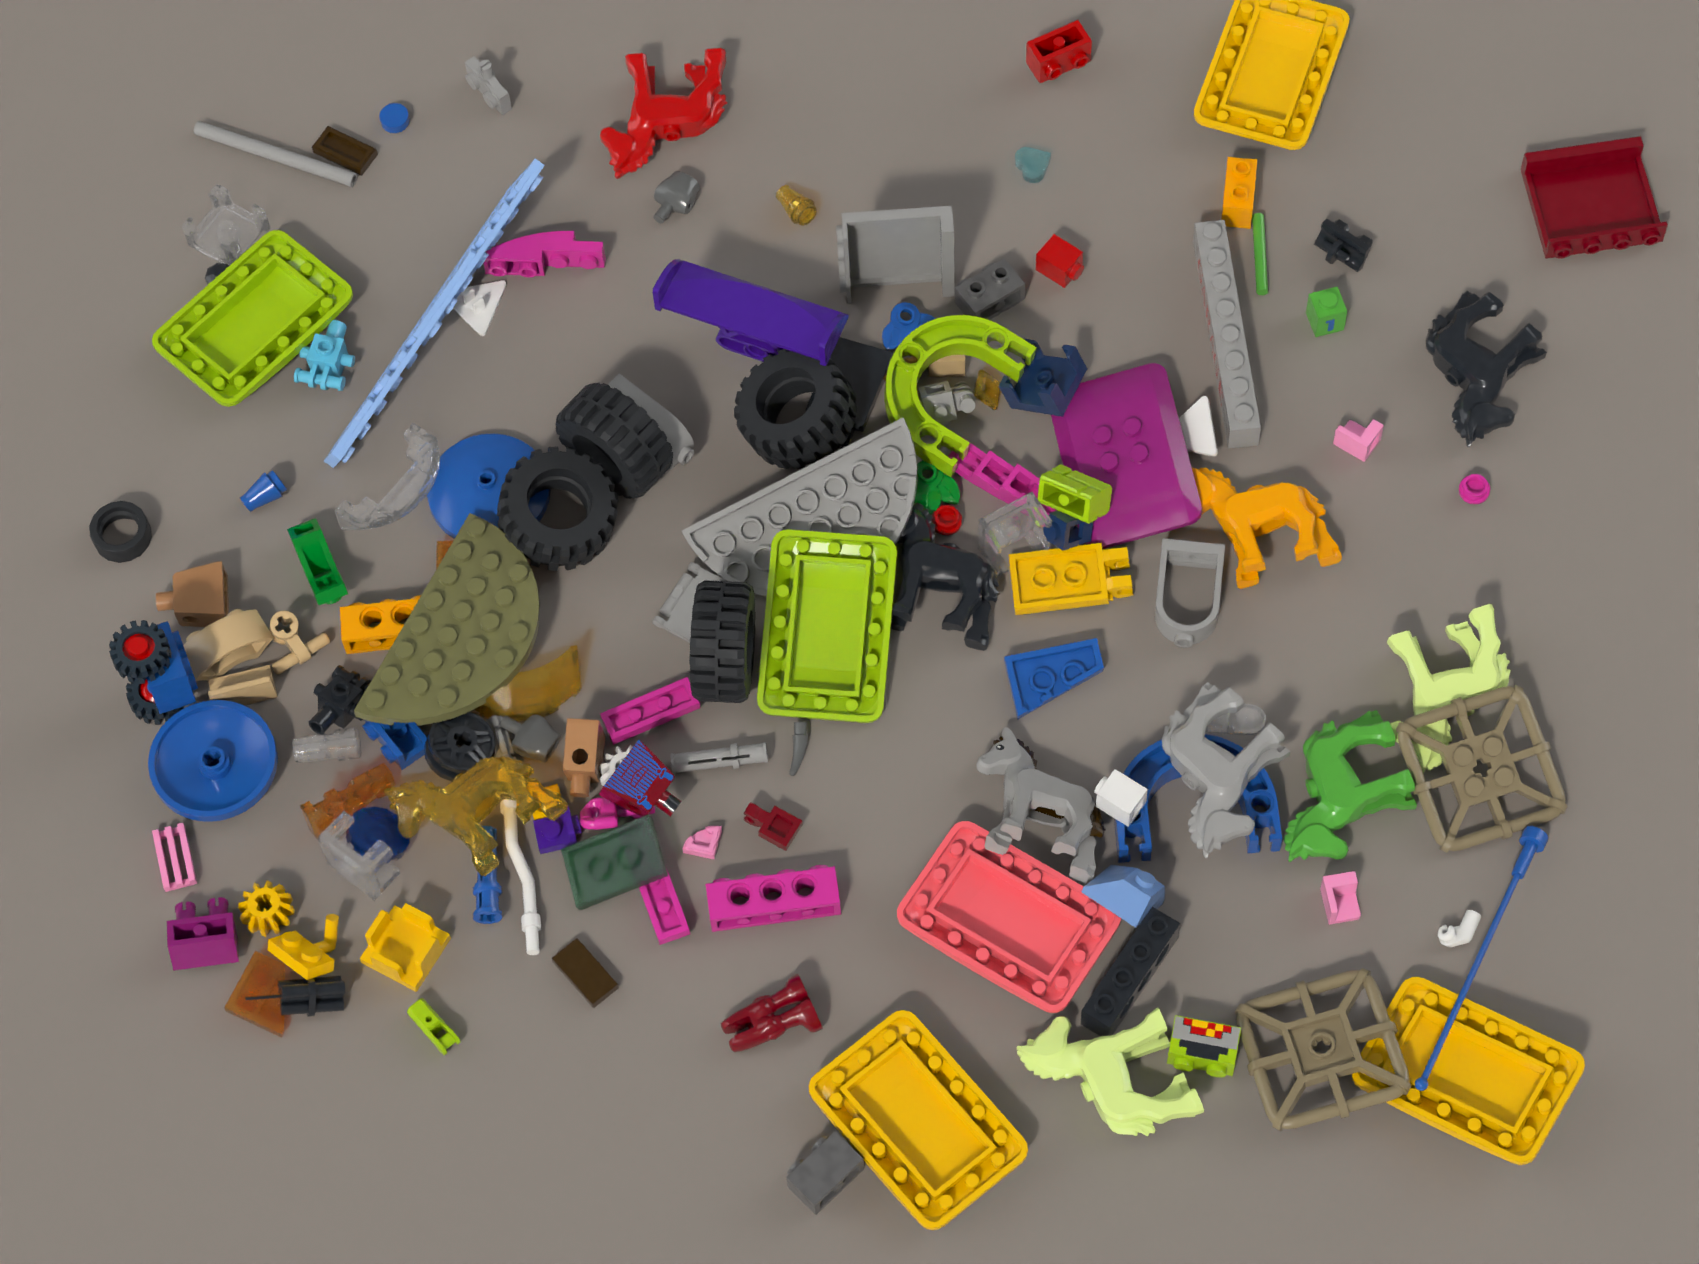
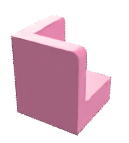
M1373 419L1368 427L1365 428L1349 420L1344 427L1339 425L1335 430L1333 444L1365 462L1381 441L1384 425Z
M1355 871L1323 876L1320 891L1329 925L1360 919L1361 913L1356 897L1358 881Z

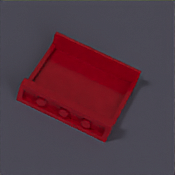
M1641 136L1524 153L1520 170L1545 259L1554 257L1562 259L1575 254H1595L1602 250H1623L1629 246L1643 244L1650 246L1663 242L1668 224L1667 222H1660L1641 158L1644 147Z

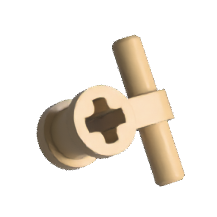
M279 611L270 620L269 631L274 637L272 640L277 644L287 645L291 653L272 664L273 670L278 675L297 663L300 665L312 658L311 655L330 643L327 634L322 633L303 644L297 635L298 620L289 611ZM279 623H282L284 626L290 624L289 633H286L284 630L278 632Z

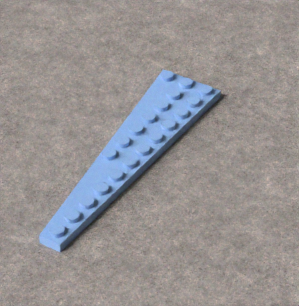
M536 158L509 186L324 459V462L332 468L340 461L346 463L353 454L355 448L351 445L357 437L361 440L371 427L368 420L373 414L378 416L387 403L384 397L388 391L393 393L403 379L400 374L404 368L409 369L418 357V354L415 352L420 345L425 346L429 339L439 330L442 325L441 321L457 303V297L467 288L473 279L472 275L488 257L489 254L486 251L495 246L504 233L503 229L519 211L518 207L527 199L543 179L539 173L545 165Z

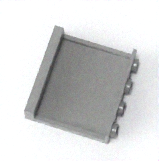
M952 206L841 213L842 225L836 226L840 293L846 292L847 304L852 303L851 287L941 281L943 297L955 296Z

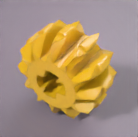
M267 880L263 888L254 883V892L243 891V897L246 901L238 903V908L242 912L240 920L242 924H248V929L253 934L260 930L261 935L266 938L269 930L273 929L274 933L279 935V926H289L290 920L287 916L294 915L295 913L293 905H290L293 898L290 893H285V888L280 883L273 887L272 882Z

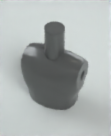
M675 171L670 177L662 181L654 193L655 201L661 204V207L654 215V219L658 223H663L672 211L688 214L693 208L697 192L700 189L699 183L693 177L680 171Z
M536 714L530 716L523 724L507 715L504 716L500 723V727L515 734L512 749L517 754L544 763L554 753L561 739V734L556 732L543 717Z

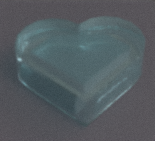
M1023 147L1017 150L1015 153V165L1022 171L1023 179L1029 183H1039L1042 181L1051 160V153L1030 147Z

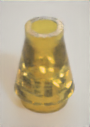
M788 185L779 188L776 193V199L781 203L791 221L801 226L809 224L817 213L814 201L793 190Z

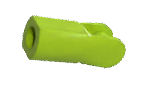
M425 999L417 1000L408 1008L407 1014L444 1056L447 1054L446 1050L454 1043L457 1045L461 1043L454 1031L441 1019ZM443 1029L446 1034L437 1039L434 1035Z

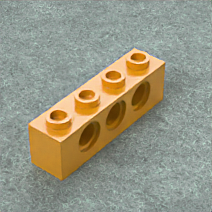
M421 595L407 600L385 599L379 603L364 604L357 602L349 606L340 607L341 640L346 654L389 650L404 624L399 622L410 616ZM372 622H380L376 627H368Z

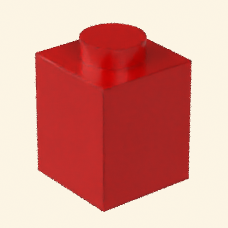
M1055 234L1036 254V271L1063 288L1071 280L1076 281L1083 272V251Z

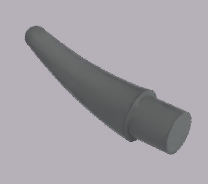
M794 722V735H792L793 757L789 771L791 776L796 775L806 751L808 742L806 722Z

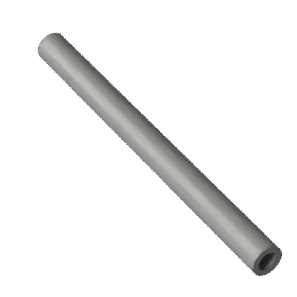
M198 121L195 124V135L353 187L357 181V173L202 121Z

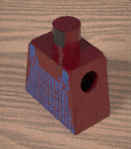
M640 740L636 742L599 793L603 798L644 818L648 816L654 806L671 817L682 802L667 791L675 778L674 774Z

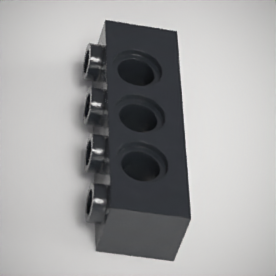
M1152 906L1081 1010V1025L1099 1036L1114 1034L1179 938L1181 923Z

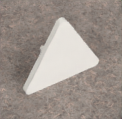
M504 280L467 287L457 297L458 301L453 309L480 336H484L487 333L507 284Z
M1202 396L1179 418L1187 451L1214 457L1218 454L1210 402L1206 396Z

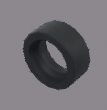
M117 501L108 503L93 515L89 525L90 537L95 548L108 561L122 563L134 560L144 553L152 538L151 527L147 517L141 508L131 502ZM120 519L136 521L138 531L130 541L119 545L107 544L104 541V530L112 522Z

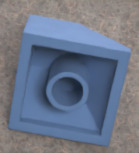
M1118 865L1107 867L1085 885L1081 891L1135 928L1141 924L1152 906L1158 909L1165 900V886L1158 882L1152 874L1141 871L1138 868Z

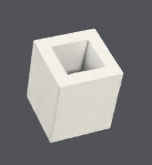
M1114 769L1109 778L1104 776L1096 786L1094 792L1097 794L1096 807L1129 827L1145 805L1148 789Z

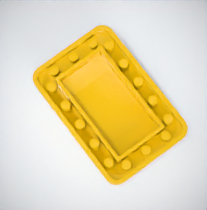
M1234 0L1194 107L1193 116L1195 121L1208 128L1289 150H1298L1304 147L1308 142L1349 26L1350 18L1348 13L1341 8L1312 0Z
M1411 977L1405 980L1388 1006L1387 1012L1390 1021L1395 1023L1398 1030L1395 1035L1409 1071L1411 1088L1408 1094H1403L1386 1103L1457 1139L1518 1165L1532 1162L1583 1075L1585 1062L1581 1053L1465 998L1427 1079L1428 1088L1424 1091H1419L1415 1087V1081L1424 1072L1458 998V994L1421 977ZM1376 1038L1367 1041L1360 1053L1362 1059L1395 1074L1383 1039ZM1361 1072L1352 1074L1355 1085L1367 1093L1390 1087Z
M900 1010L892 1013L810 1079L809 1094L813 1101L852 1148L864 1159L869 1168L925 1229L938 1230L944 1227L1022 1164L1027 1157L1028 1145L1023 1136L916 1015L910 1011Z

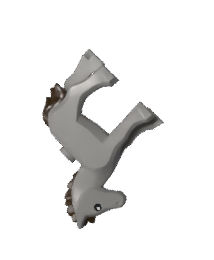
M1005 727L999 740L993 741L994 746L992 749L980 756L976 765L977 770L984 775H1005L1003 783L1004 813L1001 823L993 828L986 837L984 844L986 850L1001 855L1006 854L1012 839L1020 841L1026 819L1044 825L1060 827L1064 835L1056 838L1051 852L1055 854L1067 853L1075 856L1070 866V879L1088 884L1093 879L1096 869L1094 849L1097 842L1094 837L1101 838L1106 830L1103 826L1104 822L1100 809L1096 807L1095 800L1090 793L1082 786L1068 783L1039 771L1036 768L1037 760L1034 759V752L1030 751L1029 746H1024V742L1016 739L1013 732Z

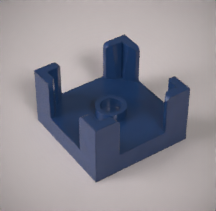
M1024 339L1037 347L1033 361L1030 365L1025 363L1024 373L1015 386L1012 385L1008 376H1003L998 387L1011 409L1063 417L1088 368L1076 346L1064 344L1062 349L1067 358L1044 355L1037 341Z

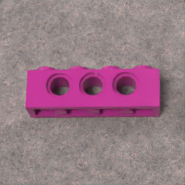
M815 865L809 868V870L803 871L785 869L777 874L766 876L756 873L737 880L719 878L712 883L706 884L712 932L841 915L835 866ZM802 888L813 890L808 896H802L797 893ZM771 892H777L781 894V896L776 900H768L765 898V896ZM740 896L749 899L742 905L733 903V900Z

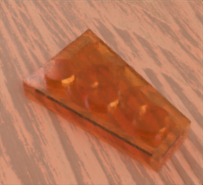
M382 763L353 778L348 783L346 789L336 791L333 788L324 793V800L314 805L308 801L300 805V808L311 833L319 840L323 836L333 834L340 824L348 818L361 814L366 806L376 798L385 797L396 783L390 769L385 763Z

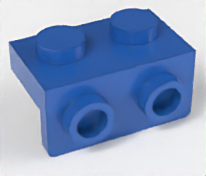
M365 720V724L362 725L372 741L378 739L382 744L380 750L390 764L395 761L401 770L425 755L424 745L427 737L415 722H409L390 737L379 723Z

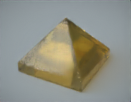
M981 369L978 371L973 394L992 410H997L1000 395L998 386L1000 382Z

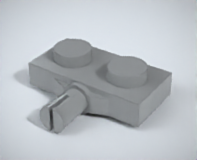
M475 56L465 62L467 70L465 78L473 90L478 89L482 93L485 102L491 109L495 107L502 115L512 110L509 93L496 79L495 73L492 70V63L489 60L479 62Z

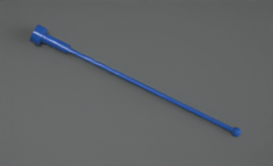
M1527 826L1523 830L1519 839L1523 848L1511 872L1513 878L1424 1072L1415 1081V1087L1419 1091H1424L1428 1088L1427 1079L1519 879L1524 878L1535 852H1542L1548 842L1549 837L1547 833L1540 828Z

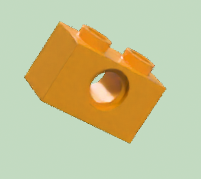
M1228 157L1221 218V220H1225L1226 227L1251 228L1257 159Z

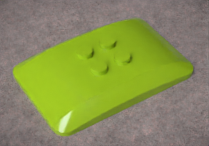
M280 230L269 231L156 330L152 337V345L157 353L217 403L226 407L235 406L300 353L303 347L313 341L315 333L320 334L348 306L353 298L352 288L344 279L288 234Z
M791 529L782 530L773 537L757 703L762 712L771 716L872 723L880 718L883 713L897 562V549L892 540L883 536Z

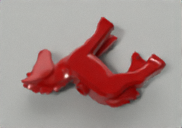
M723 48L706 49L704 54L705 65L684 64L685 76L695 87L689 96L655 94V66H648L647 57L643 53L627 54L625 56L628 72L635 81V97L628 121L627 133L620 132L612 127L603 128L600 132V140L607 147L612 158L609 164L614 166L616 179L621 178L628 172H636L638 167L642 168L644 164H647L649 156L653 155L655 140L677 141L680 138L699 136L717 124L725 110L722 107L727 104L726 95L718 94L722 90L721 79L726 65V51Z

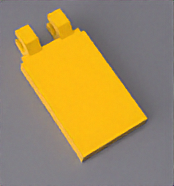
M1102 543L1075 546L1064 551L1056 548L1009 554L1015 615L1103 605L1113 601V597L1133 596L1131 575L1110 577V569L1116 571L1130 568L1127 547L1102 550Z

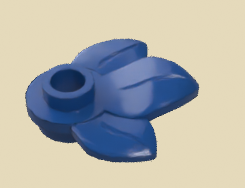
M902 302L897 304L891 311V322L886 325L882 332V341L885 349L889 351L897 348L913 330L935 318L932 315L920 313L918 308L911 303ZM907 312L910 314L911 319L905 321L900 317V314Z

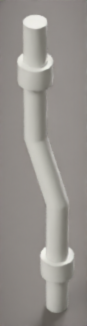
M506 774L502 776L503 797L500 799V811L504 815L506 848L522 882L524 915L521 917L522 931L526 935L527 954L537 955L540 953L538 931L541 930V917L537 914L535 880L518 843L517 813H519L520 809L519 798L515 796L514 776Z

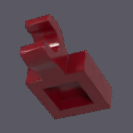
M750 802L744 811V815H746L744 818L745 822L755 827H761L758 831L759 837L787 851L802 827L801 819L775 805L769 813Z

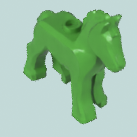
M1369 710L1356 720L1340 725L1338 729L1335 727L1334 721L1324 723L1320 732L1315 730L1305 740L1303 754L1306 759L1305 769L1308 776L1305 784L1310 798L1316 797L1318 804L1297 813L1296 819L1288 823L1289 827L1285 830L1287 834L1284 836V843L1286 844L1285 850L1289 851V862L1298 857L1306 860L1308 856L1330 857L1337 860L1343 859L1347 856L1349 849L1347 843L1333 833L1334 831L1359 820L1364 815L1374 814L1383 809H1416V801L1410 793L1415 791V783L1409 769L1361 784L1345 758L1347 752L1359 745L1377 744L1384 748L1395 746V734L1390 722H1383L1377 710L1372 712Z

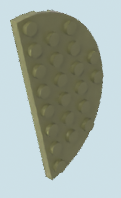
M469 513L354 710L356 717L386 725H394V722H416L417 725H425L445 721L486 703V698L495 693L499 688H505L519 673L528 659L536 640L539 627L540 602L537 583L526 557L520 550L516 549L512 542L507 540L505 533L499 528Z

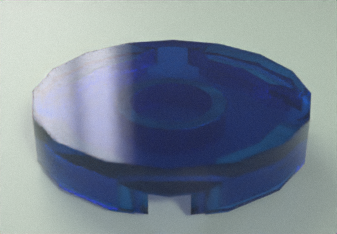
M375 806L365 807L356 811L350 818L346 826V839L348 843L350 841L354 846L353 851L358 856L369 862L386 864L390 860L402 858L410 844V831L407 824L390 810Z

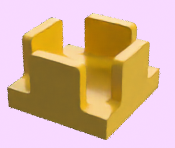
M407 903L404 904L402 909L394 905L389 914L381 910L366 932L365 938L368 946L360 957V961L362 964L417 992L451 940L449 933L435 926L434 920L430 915Z

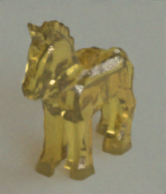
M505 756L484 758L478 761L465 773L457 775L453 782L443 789L439 786L436 787L432 782L425 783L423 780H418V782L412 781L411 784L405 782L400 787H389L384 790V794L388 796V800L391 802L390 809H394L397 814L398 829L403 837L412 838L415 836L425 817H427L435 825L442 827L448 833L460 839L471 850L472 862L481 876H486L499 865V860L492 851L498 846V843L479 823L502 800H516L517 807L515 812L523 824H526L532 814L540 807L542 812L552 821H555L565 813L568 808L567 802L559 793L542 786L538 779L529 778L534 773V769L530 764H522L523 761Z

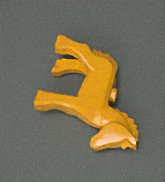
M1206 467L1200 469L1192 468L1202 504V512L1205 513L1209 509L1212 510L1216 520L1234 545V551L1239 560L1238 568L1236 569L1237 588L1243 589L1257 585L1259 583L1258 571L1266 570L1265 562L1255 537L1270 533L1285 525L1298 531L1299 540L1294 547L1296 562L1316 553L1322 567L1337 564L1342 560L1339 546L1327 532L1325 522L1318 518L1326 513L1324 505L1317 503L1319 499L1313 496L1305 487L1281 482L1267 486L1255 485L1246 492L1237 493L1230 479L1224 478L1221 471L1216 472L1214 469L1209 471Z

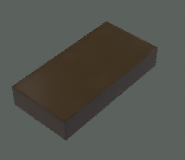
M330 126L326 127L312 146L313 153L361 176L378 155L376 148Z
M578 938L552 957V962L592 1008H595L619 989L616 981Z

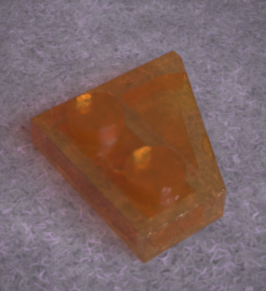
M255 951L225 1005V1011L282 1038L284 1035V1015L281 1016L280 998L245 1000V997L279 995L278 981L285 980V964Z

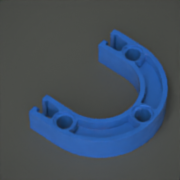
M1205 734V738L1229 751L1235 757L1244 749L1227 739ZM1162 740L1141 751L1123 773L1147 788L1148 791L1147 801L1136 816L1138 818L1137 821L1132 822L1128 827L1114 818L1118 863L1131 861V856L1128 854V845H1125L1126 837H1140L1142 843L1139 844L1141 861H1151L1152 843L1148 817L1149 803L1154 794L1163 785L1182 776L1172 766L1170 756L1163 750ZM1263 768L1254 779L1248 782L1238 800L1242 815H1249L1255 823L1253 832L1245 836L1247 853L1260 852V845H1258L1259 837L1255 835V828L1268 827L1270 829L1269 842H1271V852L1280 851L1282 843L1276 792L1268 773ZM1257 805H1262L1267 809V811L1262 813L1257 812L1253 809V807Z

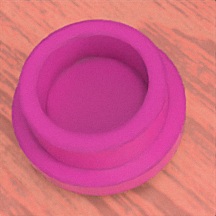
M1471 474L1460 482L1459 495L1465 502L1481 504L1488 499L1490 485L1483 476Z

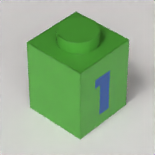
M1338 286L1309 293L1306 315L1315 337L1343 331L1345 328L1347 309Z

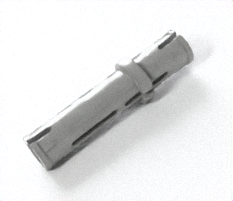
M766 742L738 746L737 743L730 744V747L670 754L673 774L733 766V769L740 768V765L768 762Z

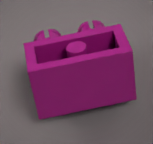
M218 897V906H216L215 898L210 899L207 902L209 915L200 917L195 916L196 906L194 903L187 901L186 910H183L182 902L176 904V920L167 921V947L173 971L239 962L238 935L233 913H228L229 903L227 899Z

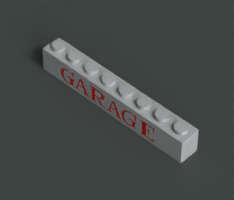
M1225 220L1197 222L1194 225L1193 247L1228 449L1258 446L1261 425Z

